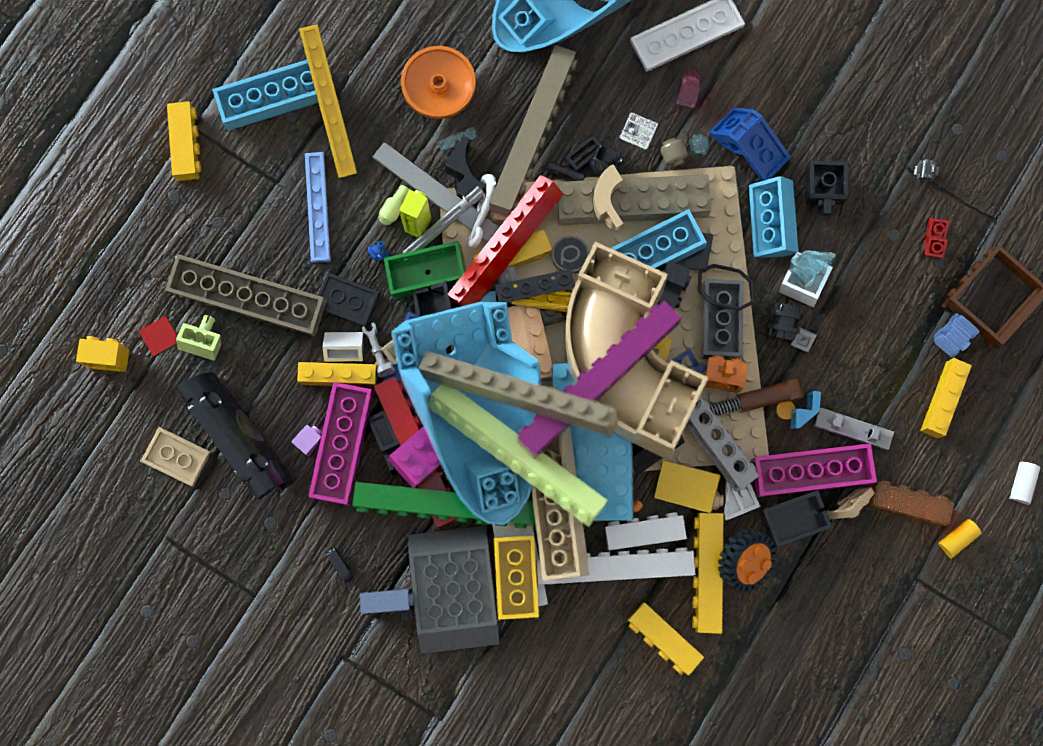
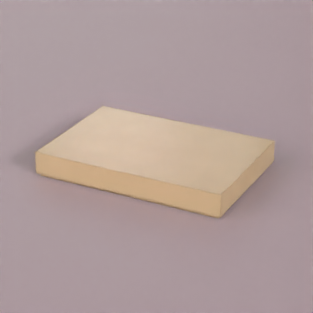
M158 427L140 462L194 487L212 452Z

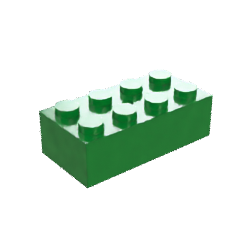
M458 241L384 258L390 294L395 299L412 296V291L425 287L431 288V285L443 281L456 284L466 271L462 246ZM427 270L431 271L429 275H426Z

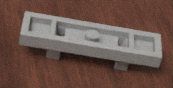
M820 408L813 426L865 444H871V446L886 451L890 448L894 431L824 408ZM870 430H873L871 436L868 438Z

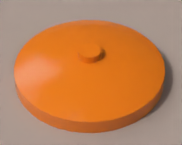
M432 46L418 51L408 60L401 76V87L406 102L415 112L427 118L445 119L457 115L468 106L475 92V73L471 63L462 53L450 47Z

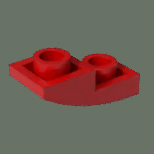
M929 218L924 255L944 258L948 241L946 236L950 221Z

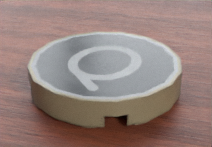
M565 236L559 239L553 246L552 261L560 271L571 269L572 273H577L582 269L589 255V250L582 239L576 236Z

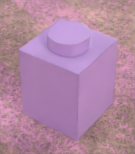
M306 425L293 439L292 443L309 457L320 444L322 432L314 425L312 428Z

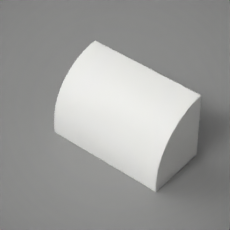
M325 332L323 341L324 362L363 361V332Z

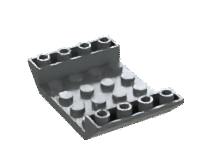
M486 526L408 535L416 626L421 654L500 644Z

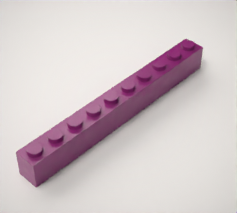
M665 301L660 305L656 304L649 311L651 313L649 316L639 319L635 324V329L631 332L629 330L625 332L621 337L622 341L617 345H611L603 358H597L591 365L592 368L588 372L583 371L578 376V381L573 386L571 384L568 385L563 392L597 402L680 324L682 317ZM537 414L533 418L534 422L529 427L524 426L518 432L517 442L535 459L571 425Z

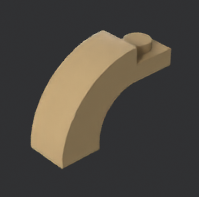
M612 164L601 174L597 181L593 206L598 220L606 217L605 222L607 226L616 233L622 229L623 222L611 204V194L622 186L623 179Z

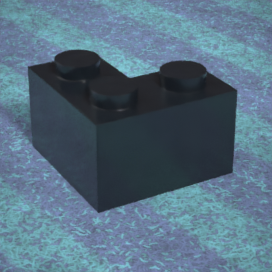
M671 261L668 262L664 273L668 274L667 280L657 304L660 305L665 301L673 310L674 308H679L682 300L679 297L681 291L685 292L692 276H689L691 269Z

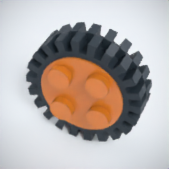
M747 528V530L742 529L741 534L736 532L734 534L735 539L732 537L728 539L730 545L725 543L723 546L725 552L721 551L720 553L723 559L718 560V564L722 565L718 567V571L721 572L719 574L725 583L741 592H751V589L756 590L758 589L757 584L762 586L764 584L762 579L767 580L769 576L766 574L768 572L772 573L774 570L770 568L771 565L776 564V561L772 558L777 557V553L774 552L777 550L776 546L773 545L774 542L770 537L755 529Z

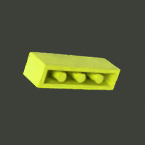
M409 189L399 212L405 232L419 238L426 232L431 222L428 199L423 192L418 190L414 192Z

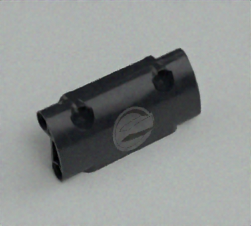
M216 373L199 374L183 381L176 387L178 393L188 404L187 408L208 433L233 467L240 480L245 484L252 478L247 486L258 500L275 488L280 491L286 489L295 481L278 455Z

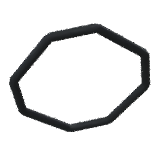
M711 264L698 272V292L710 304L737 311L754 304L755 284L742 270ZM712 268L739 273L751 284V301L740 307L714 302L702 291V273Z

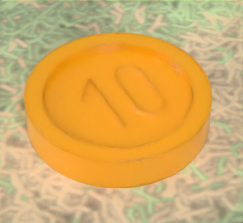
M785 401L777 405L776 413L779 418L788 420L791 419V410L796 408L792 402Z

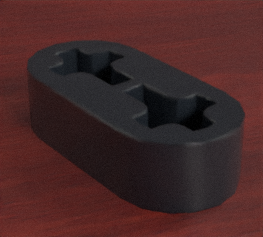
M334 546L325 551L344 582L354 577Z

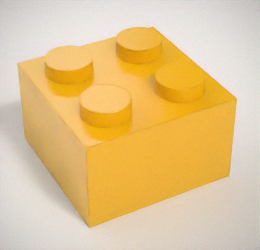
M87 336V339L79 340L76 362L90 369L126 372L129 349L116 339L107 338L106 341H99L97 337Z

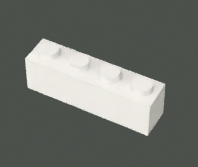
M677 512L666 514V518L658 519V515L646 517L647 521L640 522L639 518L627 520L628 523L620 524V521L608 522V526L604 527L607 551L687 539L683 515L678 516Z

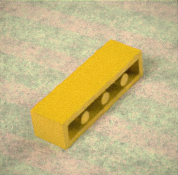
M190 102L167 104L172 176L176 181L199 179L201 163L198 161L197 156L200 154V147L196 143V137L199 136L198 127L195 125V119H197L196 108H193Z
M536 229L507 267L517 268L552 254V248L544 229L540 231ZM482 250L475 253L476 255L473 256V261Z
M955 358L946 362L920 430L921 432L936 438L946 436L972 365Z
M298 362L297 382L300 385L333 386V382L357 387H374L377 385L378 380L377 366L372 364Z
M642 603L627 619L630 622L629 627L636 634L638 632L642 633L645 636L643 640L651 648L655 645L660 650L658 654L665 661L670 659L675 664L673 668L680 675L683 673L689 675L704 658L646 603Z

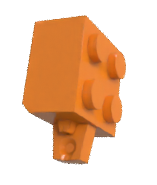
M718 355L709 357L704 363L702 375L708 377L704 387L738 393L744 388L748 364H743V361L738 359L724 360V357Z

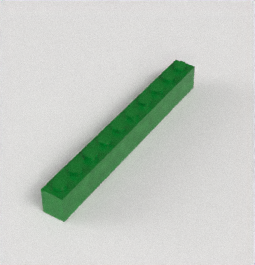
M355 483L353 508H357L358 512L368 513L369 509L377 510V514L388 515L389 511L397 512V516L408 517L410 513L416 514V518L428 519V515L436 516V520L448 521V517L456 518V522L467 523L468 520H476L475 524L487 525L485 521L475 516L455 492ZM527 500L519 514L505 525L495 524V526L507 527V524H515V528L526 529L527 526H534V530H537L533 501Z

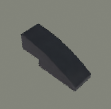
M384 410L367 419L392 475H394L398 471L388 461L389 455L400 447V444Z

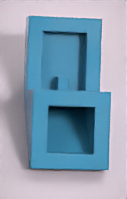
M812 391L807 393L806 409L791 410L790 429L794 430L802 427L820 411L821 392Z

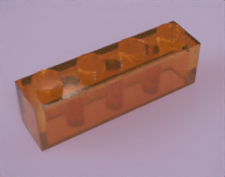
M885 480L873 483L872 490L875 494L870 498L868 506L941 526L950 525L954 502L948 501V497L940 495L932 497L929 496V492L922 490L917 492L910 491V487L903 485L898 487L891 486L892 483Z

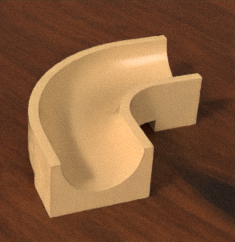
M594 243L578 275L567 311L566 354L574 383L578 381L577 378L583 371L588 372L592 368L591 365L597 358H603L607 354L606 351L611 345H617L622 341L621 337L628 330L631 332L635 329V324L642 317L646 318L651 314L649 311L658 303L664 291L668 274L600 243ZM652 349L609 389L597 403L616 409L618 421L613 430L615 433L638 446L670 460L708 377L676 362L670 361V363H667Z

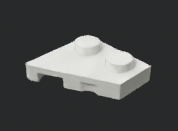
M726 480L725 521L760 507L751 484L742 490L734 491Z

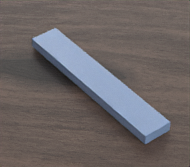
M324 152L305 153L311 262H331Z

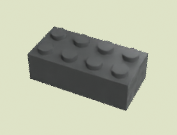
M705 279L702 283V291L714 302L737 307L743 305L744 281ZM702 296L700 359H708L713 355L724 357V360H739L743 356V310L737 311L714 306Z

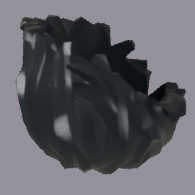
M602 145L597 147L593 151L590 160L592 173L599 178L612 164L619 173L624 161L623 155L608 146Z

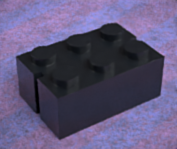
M443 281L431 285V288L425 287L412 291L417 318L458 308L447 295L455 284Z
M818 490L759 511L764 527H769L770 529L766 531L767 535L773 540V545L776 547L832 528L827 512L817 513L816 509L824 507Z

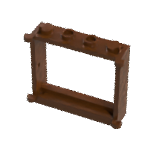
M1000 245L993 249L990 247L983 254L985 258L982 262L977 261L971 267L972 273L970 275L966 274L959 281L961 285L957 289L954 287L946 295L948 299L941 305L943 309L948 306L955 313L963 315L980 331L979 334L989 342L987 345L989 349L993 346L998 348L1004 345L1043 301V283ZM994 256L1034 290L996 334L956 299Z

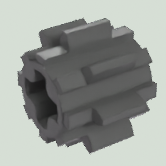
M920 160L917 166H915L914 175H917V180L925 183L933 182L939 173V167H936L937 163L934 160Z

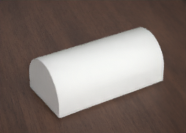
M1019 462L1009 499L1026 505L1031 504L1040 466L1028 462Z

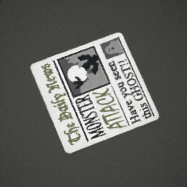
M630 113L620 139L647 149L658 124Z

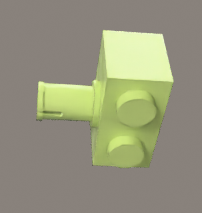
M204 315L199 328L183 323L176 338L178 350L215 361L221 347L220 334L210 332L215 319L210 316L208 320V315Z

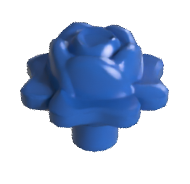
M378 241L377 245L368 246L367 252L371 254L373 260L382 261L384 258L389 257L390 252L384 248V242Z

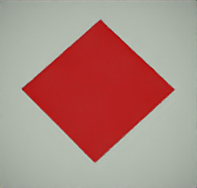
M166 316L139 330L153 356L177 343V335Z

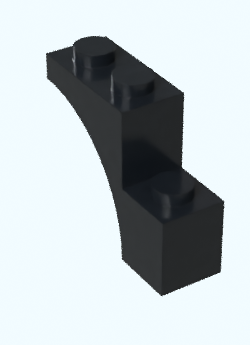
M465 135L455 142L452 155H448L444 162L446 173L459 179L455 190L456 195L463 199V196L466 197L477 186L485 193V185L479 182L468 169L466 156L470 147V138ZM479 200L473 205L477 208Z

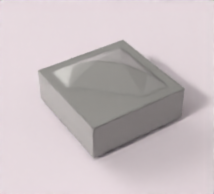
M798 327L800 334H796L795 339L790 344L809 352L817 335Z

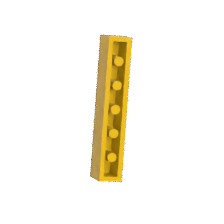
M698 513L697 517H694V529H697V537L693 539V547L696 549V557L694 556L696 576H693V588H696V596H693L692 606L696 608V616L692 617V628H695V632L722 633L723 579L719 575L721 572L718 571V567L722 565L718 564V560L723 559L720 556L721 551H723V514Z

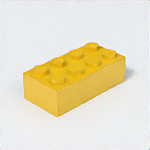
M534 536L494 538L498 619L539 617Z

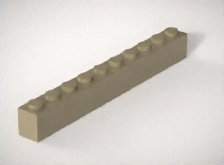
M555 45L489 202L491 212L508 217L519 203L520 196H524L527 187L525 183L531 179L533 174L532 166L537 164L540 156L538 151L545 145L546 132L549 133L552 128V117L557 116L559 110L557 105L559 101H563L565 96L564 88L569 86L572 75H570L571 71H575L578 60H576L575 51Z
M426 351L418 368L426 380L611 437L618 421L616 409L429 351Z

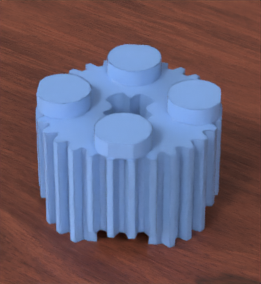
M956 313L933 337L935 338V344L951 358H954L960 350L964 351L971 344L969 339H973L980 331L963 315Z

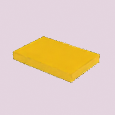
M663 460L654 498L712 513L721 475Z

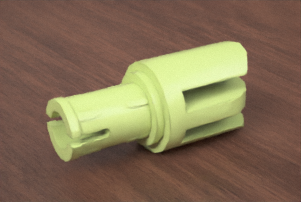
M400 185L395 195L388 198L380 209L379 220L382 224L390 225L400 215L399 209L409 191L406 186Z

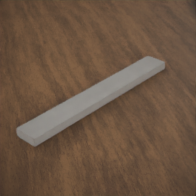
M385 142L373 155V159L415 190L423 192L427 199L446 213L462 200ZM469 208L457 221L472 231L479 212L474 208ZM486 217L480 226L483 229L482 239L488 243L500 228Z

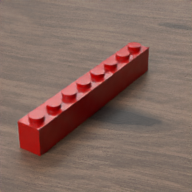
M542 175L538 177L447 294L458 307L478 303L482 300L561 198L563 193L553 180Z
M393 377L375 385L374 388L401 446L419 431L418 426L421 423L417 415L413 416L410 409L413 406L409 397L405 399L402 393L405 391L402 381H397ZM440 467L418 485L420 489L451 492L449 485L444 486L442 479L445 476ZM432 516L437 528L456 521V518L448 517V521L436 520V516Z

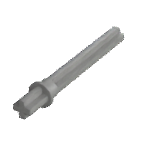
M477 186L466 197L463 196V199L406 248L403 253L426 247L469 208H474L473 205L485 195L482 189Z

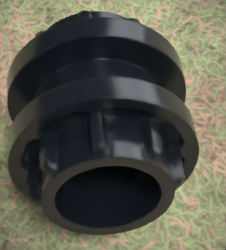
M776 303L774 309H770L769 314L774 315L773 324L767 323L766 327L770 329V337L793 341L796 334H800V329L795 328L797 320H803V315L800 314V307Z

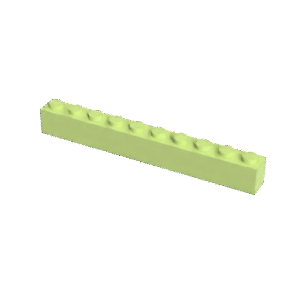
M441 384L431 394L427 406L434 413H437L450 425H453L465 436L476 442L481 448L495 456L497 460L511 468L513 472L519 474L531 485H534L563 509L573 514L579 521L590 526L603 510L608 501L543 452L534 459L517 442L519 435L459 390Z

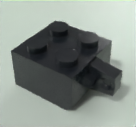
M810 160L805 167V203L821 206V216L829 217L831 206H835V204L843 205L848 198V162Z

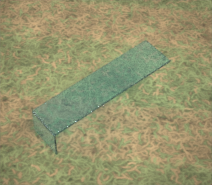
M474 127L437 141L441 151L454 147L455 142L460 140L463 135L469 137L470 140L478 137Z

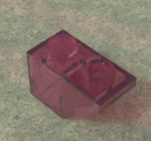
M684 69L677 104L695 108L702 73L694 69Z

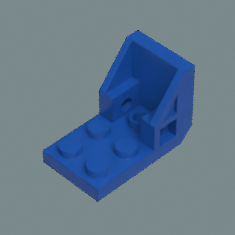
M732 108L709 132L710 136L734 154L743 155L761 181L771 179L791 158L763 116L754 109Z

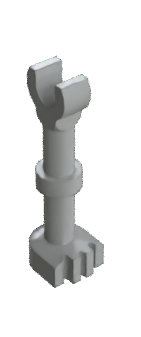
M372 323L373 329L371 331H366V328L363 326L362 331L370 340L372 355L376 357L379 366L376 369L378 377L394 374L395 369L392 362L386 363L384 360L383 352L381 351L382 347L379 346L376 337L378 332L376 325Z

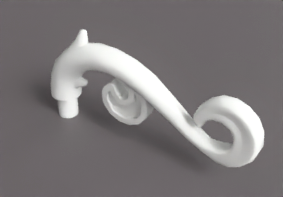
M492 174L484 175L479 181L487 189L486 195L479 200L477 205L479 215L468 241V245L471 248H476L483 236V229L480 226L489 212V202L497 186L496 178Z

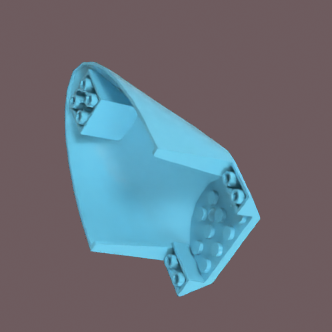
M478 302L404 321L392 331L398 369L407 393L429 436L445 474L460 500L475 516L488 524L505 525L519 514L529 498L533 485L519 474L513 472L511 468L497 460L495 456L481 448L476 442L465 436L453 425H450L427 406L431 394L441 384L424 379L418 368L426 351L541 385L539 361L512 341L507 303ZM449 345H454V351L451 354H446V348ZM459 390L517 434L524 426L529 427L534 422L533 418L537 415Z

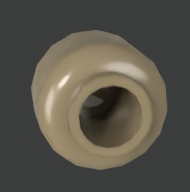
M675 137L663 143L661 153L666 164H673L676 167L685 163L684 159L688 156V152L682 140H677Z

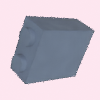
M411 589L360 593L361 614L410 610L412 605H414Z

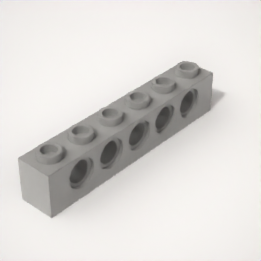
M700 396L686 426L733 490H742L759 477L756 472L757 469L751 462H748L743 449L735 444L732 434L724 429L721 425V419L713 414L709 403ZM699 415L705 418L704 424L699 421ZM712 430L716 433L715 440L711 437ZM723 446L728 450L727 456L722 452ZM735 462L739 464L738 472L734 469Z

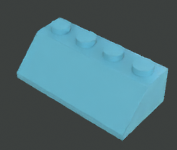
M779 176L749 185L754 257H784L796 254L798 252L793 180Z

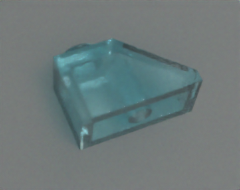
M806 250L801 255L797 253L792 257L788 270L803 285H806L832 264L836 255L833 252Z

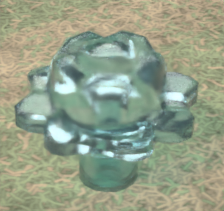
M702 134L698 136L692 135V139L689 140L690 149L697 155L706 154L707 150L710 149L708 139Z

